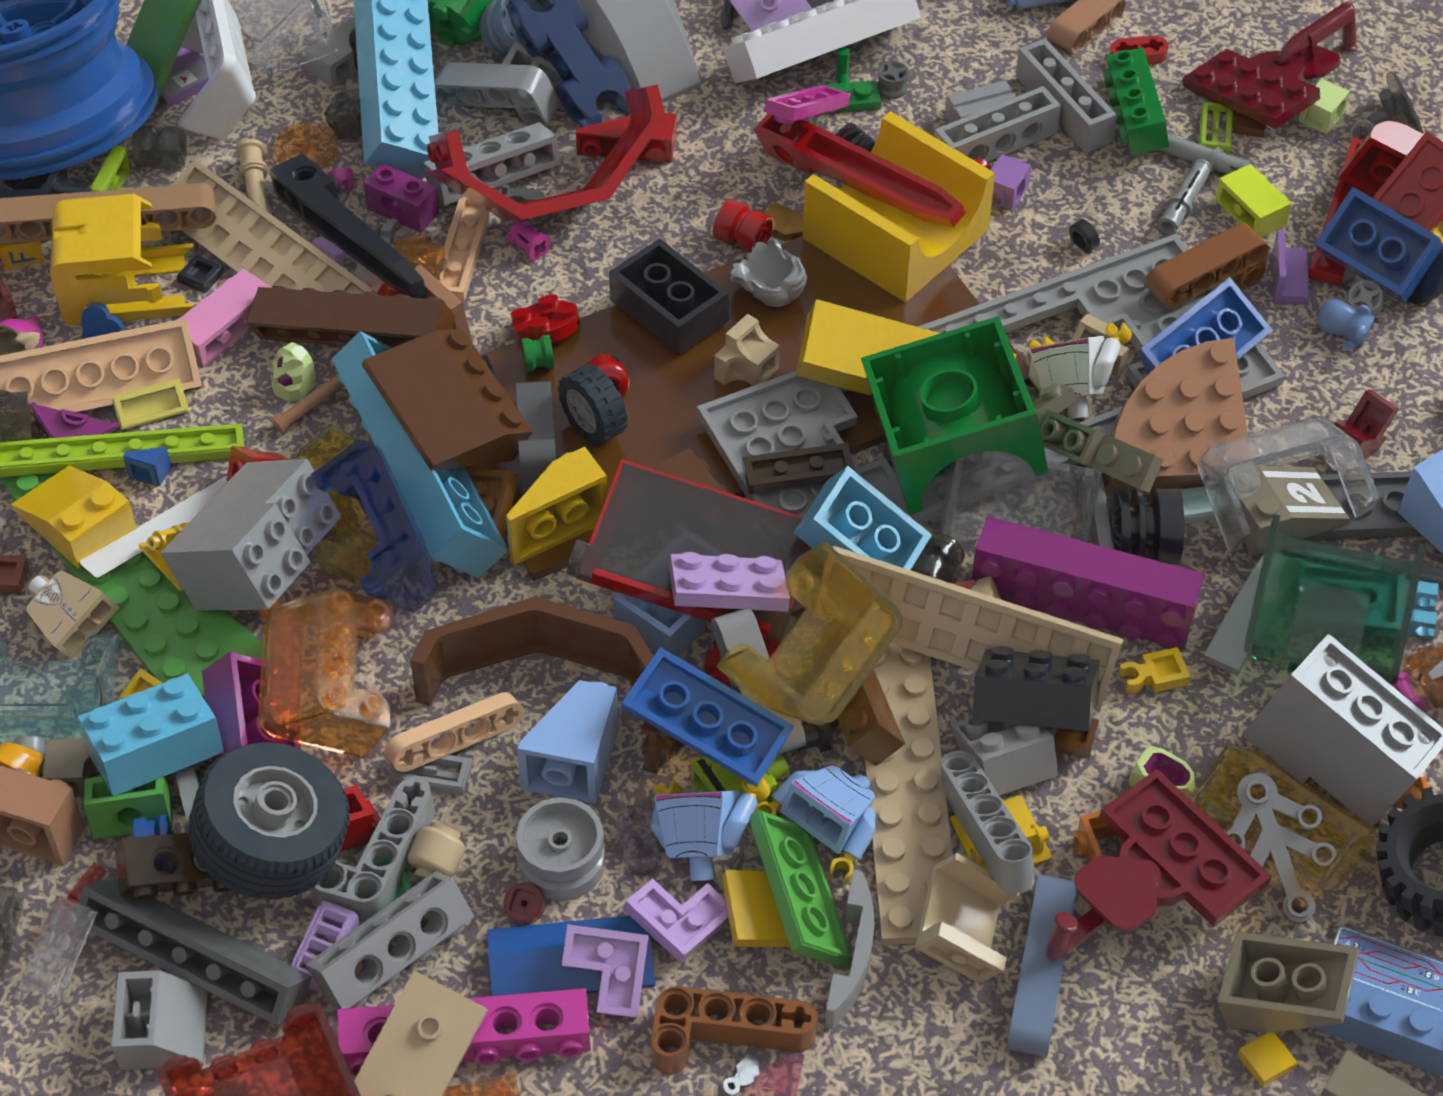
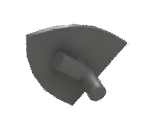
M1388 72L1386 74L1388 89H1384L1379 93L1383 109L1369 116V121L1376 126L1404 112L1415 129L1423 133L1417 113L1396 72Z

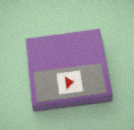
M180 48L159 98L167 108L199 93L209 80L205 59L199 53Z

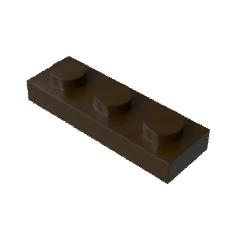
M848 443L742 457V469L749 494L825 484L827 480L847 466L856 472Z

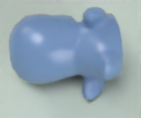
M1331 299L1323 303L1317 315L1320 329L1326 333L1347 338L1343 344L1344 350L1363 345L1375 319V316L1371 315V310L1368 306L1361 305L1359 306V311H1356L1353 306L1338 299Z

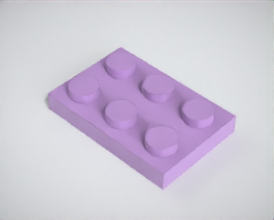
M694 552L670 554L669 570L675 606L729 609L750 608L751 610L788 612L790 596L782 560H776L768 556L740 558L731 554L704 556Z

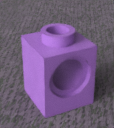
M1001 154L991 169L995 173L992 205L1012 211L1029 187L1031 165Z

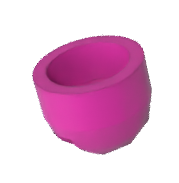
M338 168L327 173L328 176L332 175L336 179L340 188L339 194L342 193L343 185L347 193L353 189L355 178L352 168Z

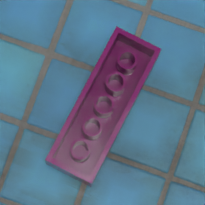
M987 516L975 548L971 580H975L977 583L978 579L992 577L1001 600L1028 609L1048 613L1050 616L1063 620L1070 619L1085 623L1086 626L1092 629L1099 630L1103 628L1118 632L1128 639L1140 638L1155 642L1165 649L1178 647V649L1185 651L1205 574Z

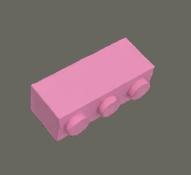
M241 269L208 297L203 298L198 305L183 317L177 319L187 318L198 364L203 367L206 366L251 329L246 322L258 287L272 288L270 285L248 271Z

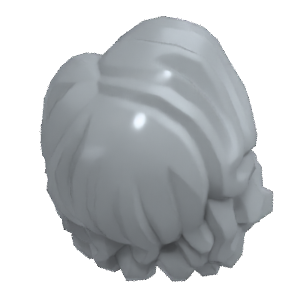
M770 238L767 241L768 244L756 242L755 247H752V252H748L745 255L747 260L742 258L739 263L733 264L730 280L751 292L754 298H757L764 305L782 307L790 304L803 292L807 275L800 262V258L792 256L786 250L783 251L777 238Z

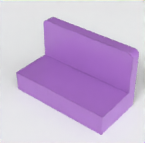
M1277 229L1272 250L1273 302L1307 305L1309 300L1307 249L1286 248L1285 230Z

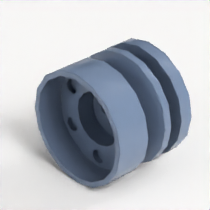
M493 0L486 5L480 18L479 28L482 40L488 49L501 59L505 58L514 42L522 45L517 38L506 6L509 0ZM523 0L533 11L540 13L549 11L545 0Z

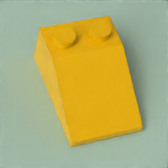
M586 447L566 453L559 459L554 460L506 515L510 561L514 566L595 528L608 495L607 475Z
M70 465L11 504L12 509L77 569L82 567L80 564L82 559L137 529L128 499L107 481Z

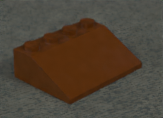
M463 329L432 331L366 358L361 364L430 470L514 461L519 454L518 441L528 440L533 432Z

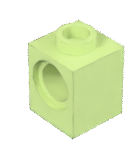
M1321 78L1315 85L1320 88L1321 99L1300 113L1299 122L1327 134L1345 113L1350 91Z

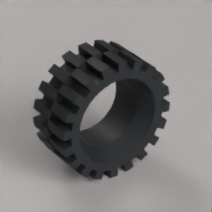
M1432 787L1421 789L1422 799L1418 801L1411 794L1403 798L1402 812L1395 807L1388 812L1389 825L1382 823L1378 831L1380 842L1376 841V853L1382 888L1385 890V896L1390 906L1396 904L1397 915L1405 922L1413 916L1414 928L1424 933L1428 924L1433 925L1435 936L1443 937V891L1423 884L1412 871L1416 858L1423 850L1430 845L1443 841V794L1434 795Z

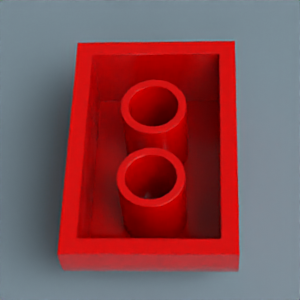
M1384 121L1377 124L1343 166L1338 178L1374 196L1424 134L1395 121Z

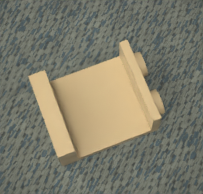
M956 852L933 866L915 948L977 982L982 983L1004 972L1007 957L992 950L991 947L1000 906L1019 896V894L1003 891L989 870L976 864L970 857Z

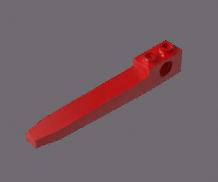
M767 113L753 129L766 154L810 175L817 171L923 221L954 228L966 214L963 205L940 186L805 120H796L793 124H784L775 121V116Z

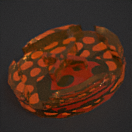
M309 122L291 125L277 136V142L274 144L275 157L280 164L303 153L312 162H317L324 169L333 163L338 155V138L333 130L317 123L318 127L310 126Z

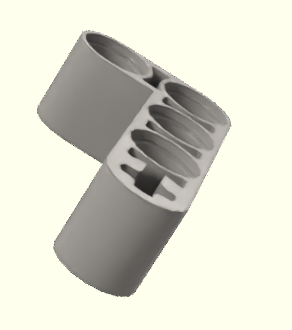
M449 62L444 64L434 81L435 98L437 101L455 106L516 108L526 126L540 122L547 128L560 105L559 98L545 72L531 65Z
M750 608L740 609L713 618L712 630L732 689L794 725L792 732L778 755L805 746L806 738L803 726L795 713L788 714L753 611Z
M412 777L405 779L398 785L357 866L353 867L335 862L324 880L318 882L313 888L319 906L323 900L357 913L359 922L364 923L392 903L402 883L401 876L404 870L407 869L408 872L410 868L407 854L420 828L430 827L435 816L431 789L426 780ZM381 861H391L386 866H376Z

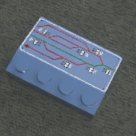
M1339 925L1333 944L1359 947L1360 951L1343 1024L1312 1028L1443 1076V961Z

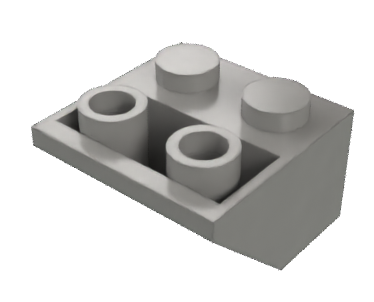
M973 715L964 721L951 724L960 751L971 753L976 758L999 796L1058 776L1054 737L1043 726L975 720Z
M160 970L118 972L111 1048L119 1069L137 1070L204 1066L209 992L187 980Z

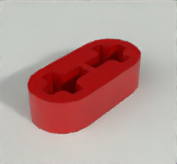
M1160 36L1123 38L1112 42L1109 55L1122 50L1129 51L1143 47L1148 65H1153L1166 60L1169 45Z

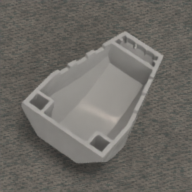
M576 0L588 20V29L581 32L582 36L599 61L607 57H612L617 61L627 76L631 90L658 84L661 100L664 103L701 87L689 40L674 0Z

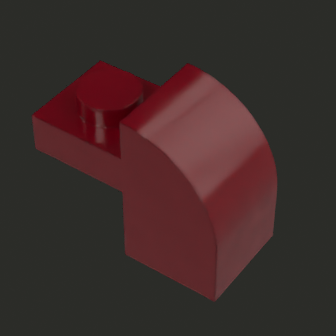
M1372 389L1365 390L1347 420L1335 421L1318 451L1345 471L1357 468L1384 443L1387 438L1384 433L1399 411V408Z

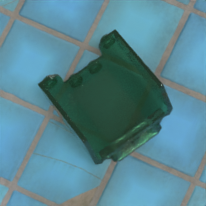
M1273 514L1245 638L1244 652L1250 654V657L1288 669L1287 673L1291 675L1329 634L1387 683L1397 684L1426 545L1418 543L1414 560L1395 559L1284 536L1279 533L1281 515Z

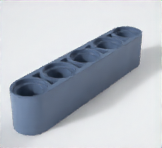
M1038 874L1006 1050L1045 1058L1048 1056L1065 956L1059 960L1051 961L1046 956V947L1055 924V916L1060 912L1073 914L1076 889L1072 880Z

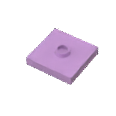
M729 0L750 31L785 20L787 17L812 10L806 0Z

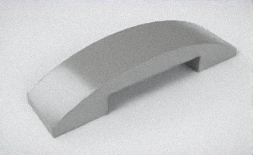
M853 870L846 908L845 922L859 924L850 975L833 974L824 1028L833 1029L850 1011L863 988L870 966L874 936V909L871 892L861 870Z

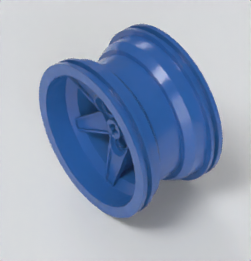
M0 0V180L39 176L87 161L121 143L139 129L149 118L157 103L158 89L149 64L137 55L130 46L118 41L115 36L121 0Z

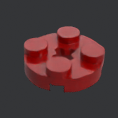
M555 294L542 296L538 299V303L526 308H518L511 312L514 336L519 342L523 338H529L532 341L540 339L543 335H549L551 343L557 342L575 333L578 329L577 321L580 322L576 304L559 300Z

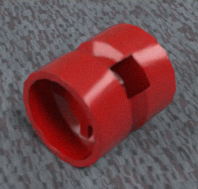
M729 199L722 205L715 218L713 236L729 245L737 244L742 251L750 253L752 252V247H755L756 242L768 244L767 241L772 237L774 230V218L757 210L751 211L749 206L734 199Z

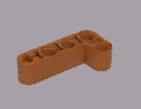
M1241 223L1156 266L1145 277L1144 286L1167 309L1175 308L1222 284L1229 277L1242 290H1246V286L1252 283L1256 285L1263 278L1269 254V245L1246 223Z
M681 986L669 987L664 989L657 999L651 1035L652 1063L657 1070L665 1074H676L682 1071L689 1060L692 1040L749 1046L751 1043H754L759 1048L803 1052L815 1044L818 1024L817 1012L812 1005L799 1000ZM671 1010H681L684 1012L676 1016L668 1014ZM719 1014L724 1016L725 1018L722 1020L715 1021L708 1017L711 1015ZM760 1019L766 1023L763 1025H753L750 1021ZM776 1021H781V1027H776ZM800 1024L802 1028H795V1025ZM667 1046H673L678 1048V1050L673 1053H667L662 1051V1049Z

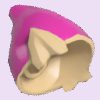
M31 315L27 319L11 318L0 321V356L43 347L44 335L42 334L41 320L37 315Z

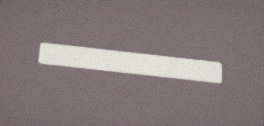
M227 476L82 559L80 564L94 577L98 578L143 551L138 545L147 542L148 537L154 531L166 530L184 522L189 523L228 482L226 481Z

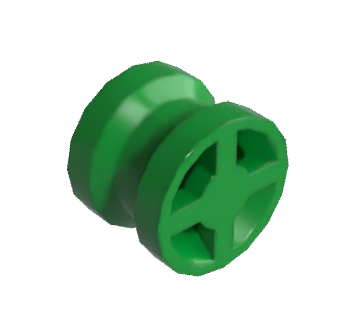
M543 335L539 340L533 341L529 338L521 339L524 365L527 373L534 372L538 367H544L547 370L554 369L553 350L549 335Z

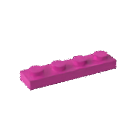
M820 85L766 99L763 112L774 115V120L777 122L793 124L796 120H807L810 116H821L825 112L833 113L836 109L848 106L850 93Z

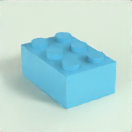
M849 466L827 480L794 531L795 535L827 561L833 546L908 570H911L932 536Z
M188 673L77 716L86 750L113 797L224 752L216 717Z

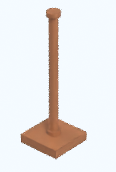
M419 264L414 269L423 278L427 293L421 299L433 296L444 300L456 317L452 329H463L473 344L462 301ZM335 375L281 415L277 413L270 418L271 422L282 434H285L289 431L288 426L339 391L344 385Z

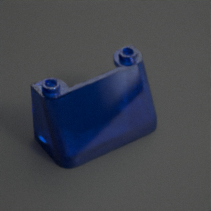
M358 440L314 471L311 476L317 489L324 492L337 490L341 495L357 499L363 511L368 515L380 540V544L366 553L369 560H372L368 576L363 575L359 578L365 594L415 613L434 597L437 587L427 546L383 451L379 446L367 440Z

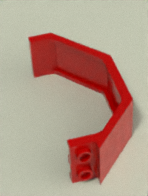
M657 84L625 91L630 113L629 125L587 184L579 190L519 204L470 174L458 130L429 136L430 143H427V153L431 163H435L436 169L425 171V173L503 221L525 220L608 200L612 197L665 118L659 86Z

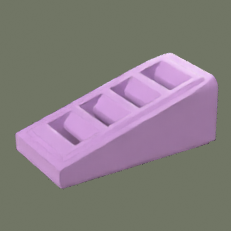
M323 900L313 916L291 966L311 975L310 971L302 967L305 963L307 964L316 957V955L311 954L312 950L322 953L333 945L330 942L319 939L320 936L323 935L334 939L336 943L360 926L357 913ZM312 976L309 988L322 993Z

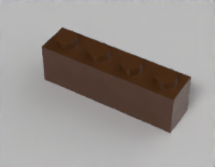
M834 618L808 638L806 642L849 748L877 766L904 746L905 741L861 638Z

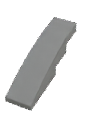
M1266 551L1227 612L1204 654L1203 661L1238 676L1250 652L1254 651L1266 626H1269L1300 565Z

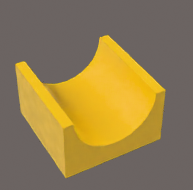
M890 111L882 118L880 131L871 153L940 186L963 205L966 214L954 228L926 222L850 186L844 185L842 188L837 189L813 174L805 181L803 239L906 303L989 230L995 173Z

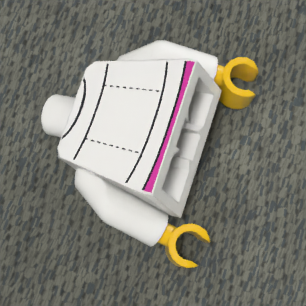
M1114 323L1107 324L1105 327V332L1109 336L1107 339H1104V336L1055 344L1044 335L1042 337V344L1032 340L1029 342L1031 354L1029 379L1039 392L1053 384H1058L1059 386L1064 384L1072 388L1079 401L1067 407L1068 418L1088 417L1089 411L1086 396L1104 393L1105 385L1108 382L1121 345L1128 343L1132 337V332L1125 323H1122L1119 331Z

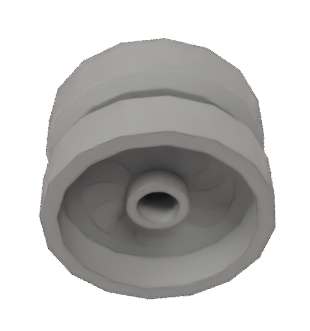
M564 797L542 800L526 811L519 820L515 835L522 880L538 888L545 899L565 901L575 899L591 891L602 878L605 866L604 832L598 815L590 806L579 800Z

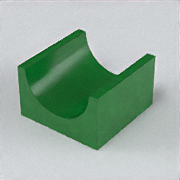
M999 316L861 358L876 416L909 515L923 511V495L935 475L947 465L968 455L991 451L1005 452L1018 456L1027 462L1032 468L1035 477L1049 473L1037 413Z

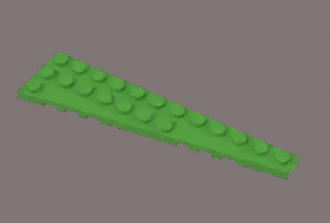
M6 427L0 428V442L20 441ZM57 473L0 477V483L13 500L17 501ZM45 539L74 577L99 589L120 607L108 621L150 675L162 683L188 673L205 700L201 671L228 652L286 666L285 660L225 610L197 611L185 591H179L144 552L97 578L83 566L77 569Z

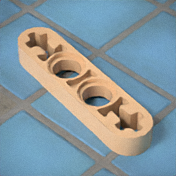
M499 693L394 736L387 743L384 754L398 772H407L510 730L520 722L524 709L510 693ZM478 719L477 723L471 729L465 731L466 727L472 721ZM441 733H445L443 738H441L437 743L431 745L432 741L438 735H440Z

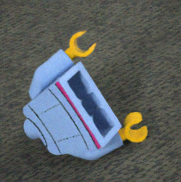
M833 765L818 771L794 772L771 795L774 798L771 802H760L754 810L755 812L759 809L777 816V812L780 810L782 814L837 854L843 850L845 852L844 856L834 859L829 871L830 879L837 869H844L848 872L842 886L851 882L854 870L853 862L855 859L860 860L875 833L876 814L871 808L875 795L869 790L871 787L869 779L862 774H856L851 777Z
M764 777L757 787L742 779L741 785L746 792L740 794V790L684 793V789L675 780H671L669 789L662 783L655 785V806L650 828L663 849H665L668 858L689 857L690 881L713 880V856L733 854L735 846L738 845L750 821L751 814L758 804L757 802L764 801L770 794V786Z

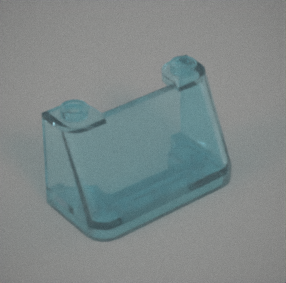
M97 634L87 638L82 646V661H9L6 645L0 639V744L3 742L14 744V739L21 736L40 737L45 740V744H47V740L65 737L82 739L83 735L77 716L113 702L120 656L119 635Z

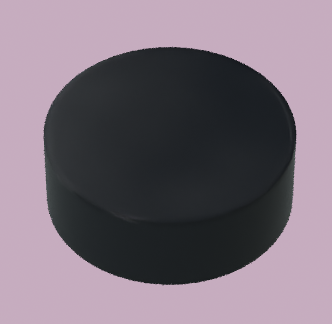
M1079 219L1069 227V235L1072 242L1083 252L1090 253L1100 245L1097 231L1087 220Z

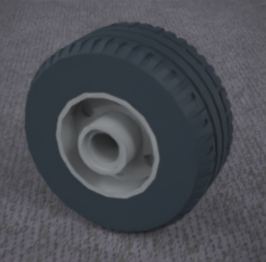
M267 742L248 744L224 753L203 774L189 816V841L192 845V851L202 868L221 885L236 893L258 899L274 900L283 899L284 897L289 898L314 888L318 882L324 880L325 876L328 875L330 869L334 866L349 826V801L342 784L335 774L313 755L286 744Z

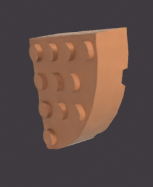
M1234 338L1207 341L1192 346L1160 363L1140 382L1116 417L1110 436L1164 459L1151 490L1194 488L1223 484L1225 475L1252 467ZM1103 473L1105 492H1114L1115 489H1127V491L1138 489Z

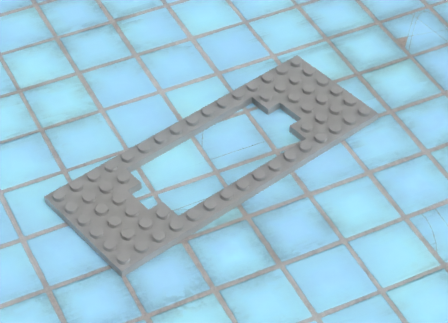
M1173 234L918 327L944 333L999 316L1005 333L1077 307L1083 317L1088 313L1107 324L1114 323L1117 328H1120L1122 323H1125L1132 332L1130 341L1137 350H1140L1217 288V286L1172 309L1165 308L1144 286L1145 277L1153 268L1188 250L1177 234ZM1260 342L1237 360L1243 400L1283 384L1285 375ZM1142 361L1127 368L1126 376L1135 389L1147 376ZM796 371L697 406V417L747 499L802 517L805 516L825 484L749 494L742 469V457L842 444L844 442L837 432L857 425L858 419L857 414L843 394V392L849 391L848 389L796 376ZM1124 406L1080 423L1110 436L1116 417ZM1044 447L1049 473L1035 477L1032 468L1020 457L1005 452L996 454L933 478L923 495V511L909 515L896 474L887 460L882 458L859 467L852 456L856 473L918 524L1078 464V462ZM766 528L784 560L788 563L796 537ZM812 549L806 568L826 561V559Z

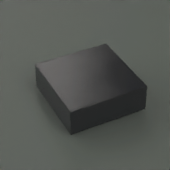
M195 255L177 275L178 283L206 294L223 275L224 267Z

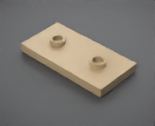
M413 970L346 1096H443L488 1009Z

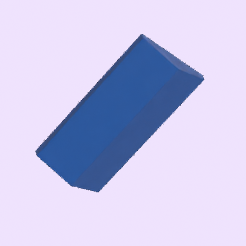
M1229 277L1138 350V354L1148 375L1160 363L1184 349L1207 341L1234 338L1238 360L1272 332L1273 329Z
M661 647L620 706L757 787L772 766L794 728V725Z
M630 915L487 930L492 996L585 988L587 993L599 992L602 977L601 971L562 966L567 924L649 935L642 988L655 986L650 934Z

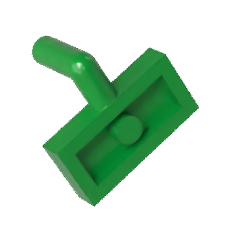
M847 47L838 48L836 66L838 83L824 85L850 93L848 106L836 109L833 113L881 109V98L877 81L850 82V50Z

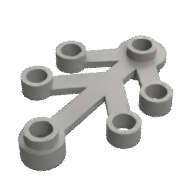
M1262 773L1249 774L1241 780L1237 789L1238 800L1242 807L1231 830L1225 833L1229 836H1237L1241 841V847L1244 849L1246 843L1244 835L1257 814L1262 832L1250 856L1263 867L1269 852L1271 853L1286 894L1282 904V911L1285 917L1294 923L1307 922L1315 912V901L1308 892L1302 891L1286 847L1312 859L1313 863L1320 868H1327L1334 863L1336 851L1329 843L1321 842L1317 844L1278 825L1273 810L1297 819L1298 824L1306 830H1313L1320 825L1322 813L1314 805L1303 806L1278 794L1277 786L1269 776ZM1253 786H1261L1265 790V796L1262 799H1254L1250 795V789ZM1308 810L1313 811L1317 815V821L1314 824H1306L1302 820V813ZM1318 849H1328L1331 853V859L1328 862L1319 861L1316 857ZM1303 899L1307 904V910L1303 913H1296L1291 906L1293 900Z

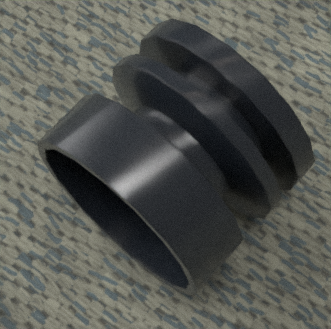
M1115 489L1112 506L1109 511L1114 550L1129 553L1131 548V554L1144 557L1145 548H1149L1152 560L1167 564H1179L1182 559L1185 535L1184 505L1180 489H1153L1149 505H1145L1144 495L1140 489H1133L1130 501L1127 489Z

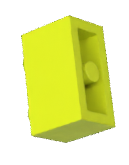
M1251 164L1219 178L1215 200L1239 224L1246 223L1260 237L1287 225L1292 203Z

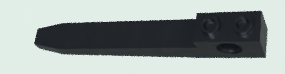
M302 153L269 169L275 194L306 224L334 243L397 292L411 298H422L427 295L424 280L399 252L339 201L337 194L340 193V188L336 179L332 175L328 176L317 162H312Z

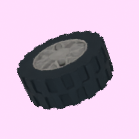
M585 364L559 379L558 397L562 404V409L570 424L575 428V431L586 442H590L594 446L597 444L600 446L625 431L628 425L625 404L614 383L597 366Z

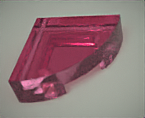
M804 1054L785 1055L783 1059L764 1068L758 1077L756 1090L797 1096Z

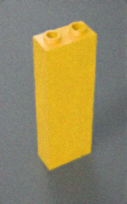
M816 299L807 316L795 375L871 396L861 361L862 357L940 333Z

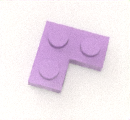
M652 878L628 898L622 908L679 963L684 961L729 922L725 899L708 883L681 905Z
M567 924L562 966L602 972L597 1013L638 1018L649 935Z

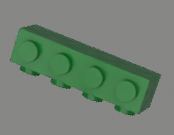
M1144 48L1129 51L1122 50L1115 54L1106 55L1108 68L1102 69L1103 79L1108 90L1110 105L1113 106V111L1116 113V125H1118L1121 144L1128 143L1131 156L1168 148L1169 140L1166 120Z

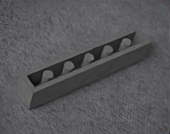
M112 877L89 884L83 888L74 917V924L275 1025L290 1019L301 1011L312 979L311 975L155 898L134 900L133 895L120 896L119 882Z

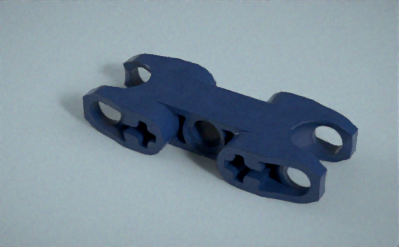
M509 0L506 6L517 38L524 49L532 57L545 53L562 78L563 82L556 85V94L570 117L582 128L602 123V118L596 107V102L598 101L609 102L626 116L630 115L625 91L631 90L627 76L614 58L607 57L601 61L598 60L581 32L588 29V20L576 0H545L549 11L544 13L533 11L523 0Z

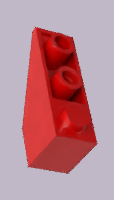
M665 113L664 120L637 159L649 160L655 163L661 161L672 162L677 137V114ZM630 115L576 129L577 154L588 157H606L628 127Z

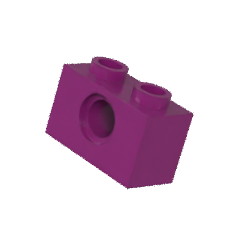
M384 163L363 182L368 210L388 219H398L399 224L421 233L439 214L436 186Z

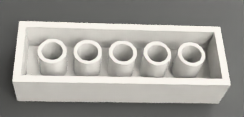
M837 0L787 17L785 20L762 26L757 30L732 37V44L723 47V51L734 82L740 83L763 77L921 18L916 0Z

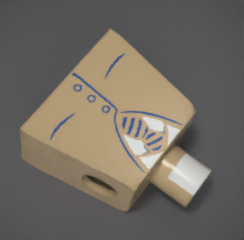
M63 570L56 572L50 580L44 575H39L30 582L28 587L29 593L34 598L27 605V613L49 642L71 660L79 655L120 608L102 591Z

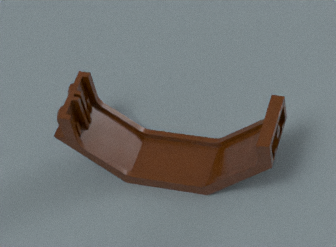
M532 597L426 630L410 659L416 702L431 706L441 684L446 679L531 653H544L626 678L632 686H634L654 656L633 624L539 597ZM644 721L641 733L647 735L642 744V754L646 755L647 758L643 765V770L657 774L662 762L669 763L674 751V745L685 748V745Z

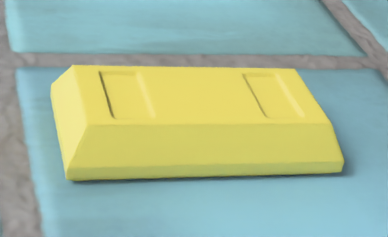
M180 378L111 396L121 430L189 412Z

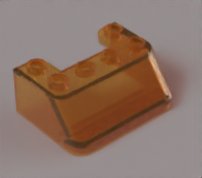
M335 588L273 607L264 621L258 721L261 728L268 735L275 738L359 758L368 757L390 728V706L387 700L379 693L355 687L357 638L371 640L375 634L385 632L393 621V603Z

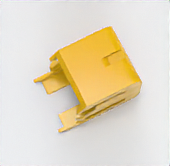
M135 194L58 201L52 208L50 276L62 319L71 326L82 325V312L91 302L103 303L109 309L110 314L119 317L121 321L185 315L194 306V302L185 303V294L163 296L160 283L135 285V276L181 272L185 267V254L193 247V243L141 248V242L163 240L160 224L146 222V225H141V210L152 209V203Z

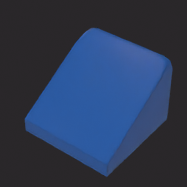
M165 447L129 451L123 455L129 479L156 487L161 486L172 468L168 449Z

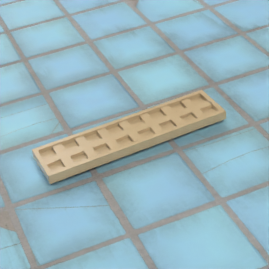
M196 159L192 161L172 184H206L214 190L216 221L214 224L207 228L179 231L235 273L244 269L271 287L278 285L296 290L313 288L324 292L343 290L351 294L375 293L371 287Z
M833 546L830 551L812 618L827 623L835 618L851 631L973 671H977L985 650H991L997 646L1010 647L1014 652L1021 653L1045 650L1051 652L1052 656L1088 655L1093 660H1100L1098 702L1095 709L1099 712L1123 643L1121 638Z

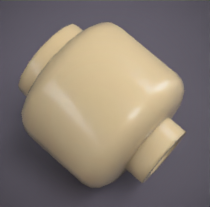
M433 822L431 827L420 828L407 854L408 863L416 869L414 876L422 881L435 871L454 877L465 852L464 843L460 840L461 834L449 826Z

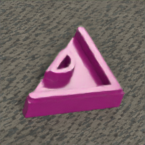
M35 402L28 404V410L47 438L111 434L120 429V425L116 421L108 422L95 419L78 412L40 406Z

